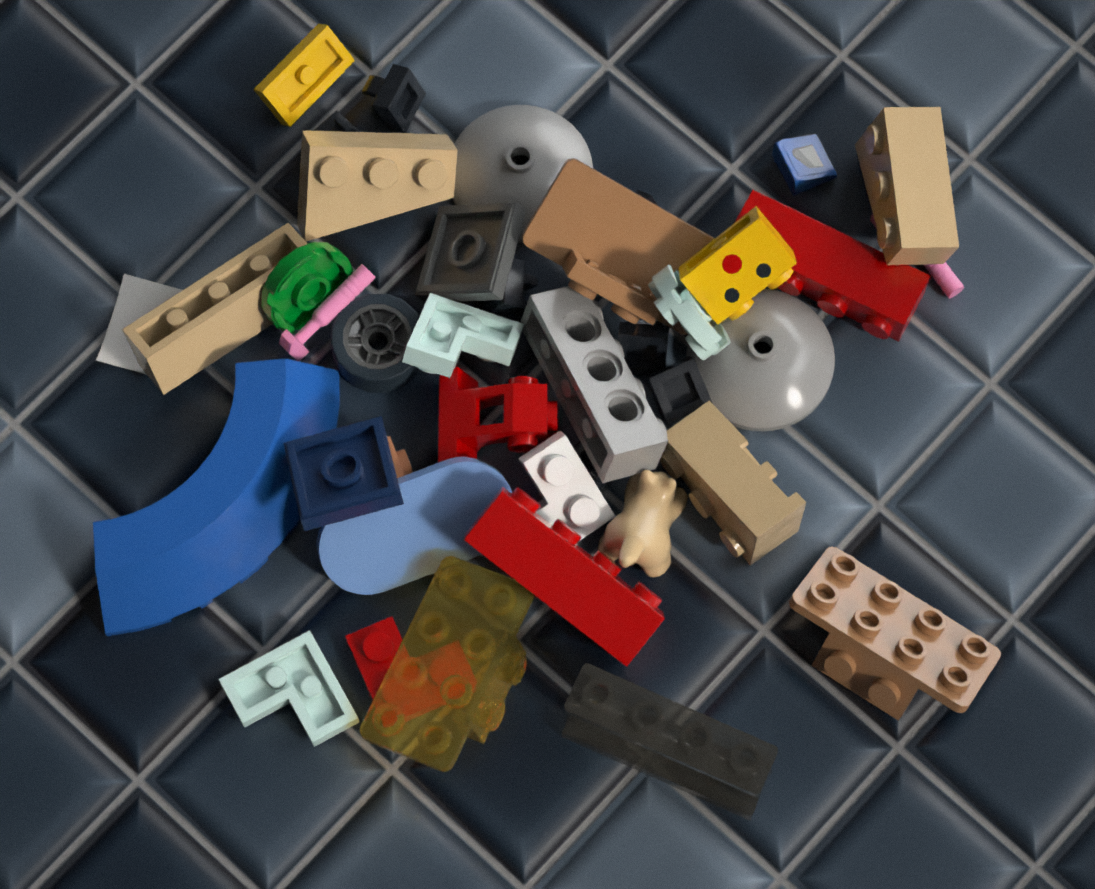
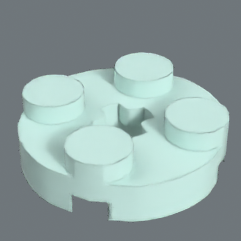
M668 264L652 277L653 281L648 286L657 298L654 301L656 307L672 326L678 321L688 334L685 337L686 341L700 359L704 361L711 355L715 356L731 343L721 323L714 327L711 326L709 323L712 320L711 316L680 281L677 270L673 272L671 265Z

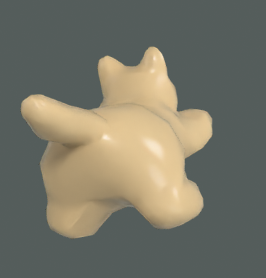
M643 470L641 474L630 476L625 489L623 510L607 524L604 535L600 538L598 550L613 561L619 559V563L623 568L639 564L646 576L653 578L661 576L671 564L669 529L675 519L685 509L688 499L687 493L683 488H676V481L673 478H669L663 471L651 472L650 470Z

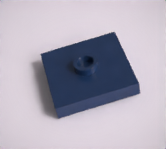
M382 416L283 443L300 521L304 531L404 504Z

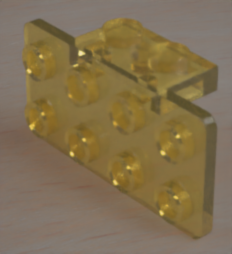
M454 556L445 557L441 561L360 726L361 736L369 743L441 772H447L453 768L467 738L484 744L489 732L495 731L503 719L505 713L504 700L511 686L517 685L525 673L527 658L525 656L527 653L516 635L534 599V594L515 579Z

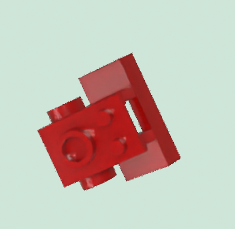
M459 367L454 368L450 378L443 375L439 376L438 463L455 457L477 459V452L480 448L498 443H508V450L512 452L527 453L557 433L548 431H558V401H548L547 384H538L536 378L517 376L510 378L508 384L478 388V381ZM504 405V423L480 426L481 410L486 407Z

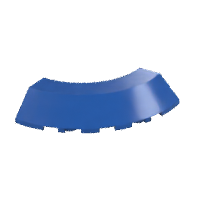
M286 358L235 363V389L228 420L219 440L199 469L181 486L154 504L128 515L93 522L95 570L106 636L152 628L172 622V618L199 606L201 609L213 602L212 599L229 590L238 582L243 583L269 560L268 556L282 543L288 533L291 535L301 521L283 443L337 428L340 409L339 370Z

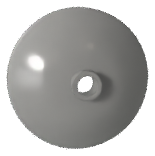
M511 105L491 110L471 122L454 144L457 148L455 191L454 198L452 199L455 206L518 203L526 210L518 243H524L522 234L565 161L575 158L593 168L589 148L582 135L569 121L545 108L530 105ZM517 155H524L529 161L524 165H517L512 162V158Z
M763 289L752 298L754 304L745 314L736 320L731 321L728 317L721 322L731 341L727 347L704 361L697 356L689 344L687 345L686 357L690 356L695 359L713 405L734 427L750 431L778 430L791 426L807 417L825 397L832 381L835 366L832 339L820 317L808 305L794 296L777 290ZM713 319L709 322L712 327L717 325ZM758 342H766L772 350L769 353L761 354L754 349V345Z

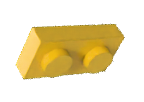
M318 23L253 90L282 125L291 127L355 60L329 26Z

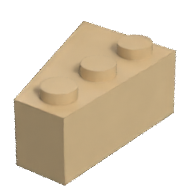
M884 107L855 144L877 227L879 247L883 250L886 265L944 264L959 248L941 107Z
M302 131L297 226L303 239L310 241L454 198L457 148L447 134Z
M710 401L667 430L668 443L660 458L662 466L673 479L676 480L679 477L683 479L692 491L689 493L692 504L704 518L712 516L723 530L719 533L720 538L733 556L739 557L742 555L751 566L798 532L806 501L797 492L790 497L785 495L772 481L778 475L777 471L768 461L762 465L757 462L746 448L749 445L748 440Z

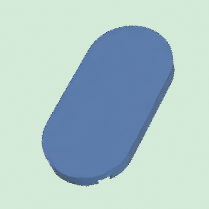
M470 457L450 458L399 477L398 482L404 504L322 526L321 530L319 529L316 545L323 569L328 577L342 589L355 594L373 595L480 556L482 554L464 541V535L502 486L512 493L506 479L490 464L488 465L485 462H480L478 459Z

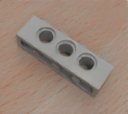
M569 286L530 295L520 322L524 324L522 331L602 483L639 474L643 470L656 469L668 443L665 425L661 419L655 417L650 408L641 381L638 378H634L624 359V352L620 342L617 339H613L603 321V313L598 302L584 297Z

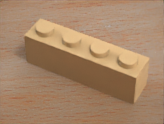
M289 223L283 225L122 329L139 366L163 395L272 325L261 307L262 290L268 275L281 259L296 248L308 244Z

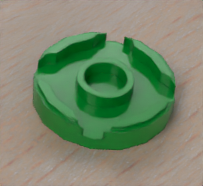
M312 242L293 250L281 259L268 275L262 290L261 307L267 319L284 332L287 329L291 334H296L295 330L301 329L310 321L313 311L353 273L349 259L338 248L328 242Z

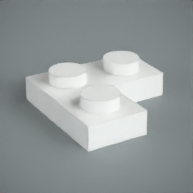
M557 432L518 458L543 498L539 502L541 507L536 513L551 525L558 518L582 537L581 539H583L616 517L563 432Z

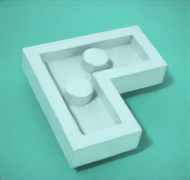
M430 293L408 341L402 362L418 367L424 372L440 374L449 378L452 375L461 351L476 355L487 362H497L509 366L520 340L524 324Z
M310 630L219 679L244 728L289 703L314 747L359 723L358 716Z

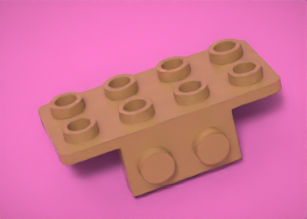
M575 158L565 161L522 234V240L528 248L562 266L567 277L571 279L568 286L574 291L591 300H594L596 295L599 294L614 303L611 307L614 313L633 324H637L640 318L652 325L657 320L684 335L687 332L679 321L672 326L660 313L654 303L657 298L650 290L648 284L653 281L652 277L668 264L671 265L673 272L676 270L679 272L678 267L715 239Z
M828 547L789 600V605L794 611L829 632L811 666L898 721L918 689L953 711L964 713L1001 657L1000 650L983 637L976 635L944 615L938 609L931 607L901 588L895 582L888 580L856 560L853 556L836 547Z

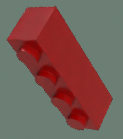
M752 190L736 221L757 206L793 250L797 262L791 267L793 270L792 275L777 288L789 295L798 296L802 294L816 301L817 305L824 312L832 316L843 317L845 315L861 323L863 329L872 336L880 339H888L890 337L899 342L925 293L930 275L910 265H886L883 252L764 194Z
M502 486L465 533L464 541L627 667L664 621V613L658 608L662 599L640 582L634 588L617 576L622 568L601 551L597 550L592 557L577 545L582 537L563 521L557 518L553 525H551L536 513L541 505L522 489L516 487L510 493Z

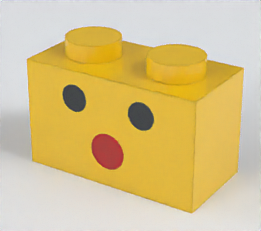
M755 206L678 267L680 281L716 324L719 325L728 317L733 321L745 314L754 304L752 298L766 287L773 290L782 285L792 275L793 270L791 267L797 262L793 250L757 206Z

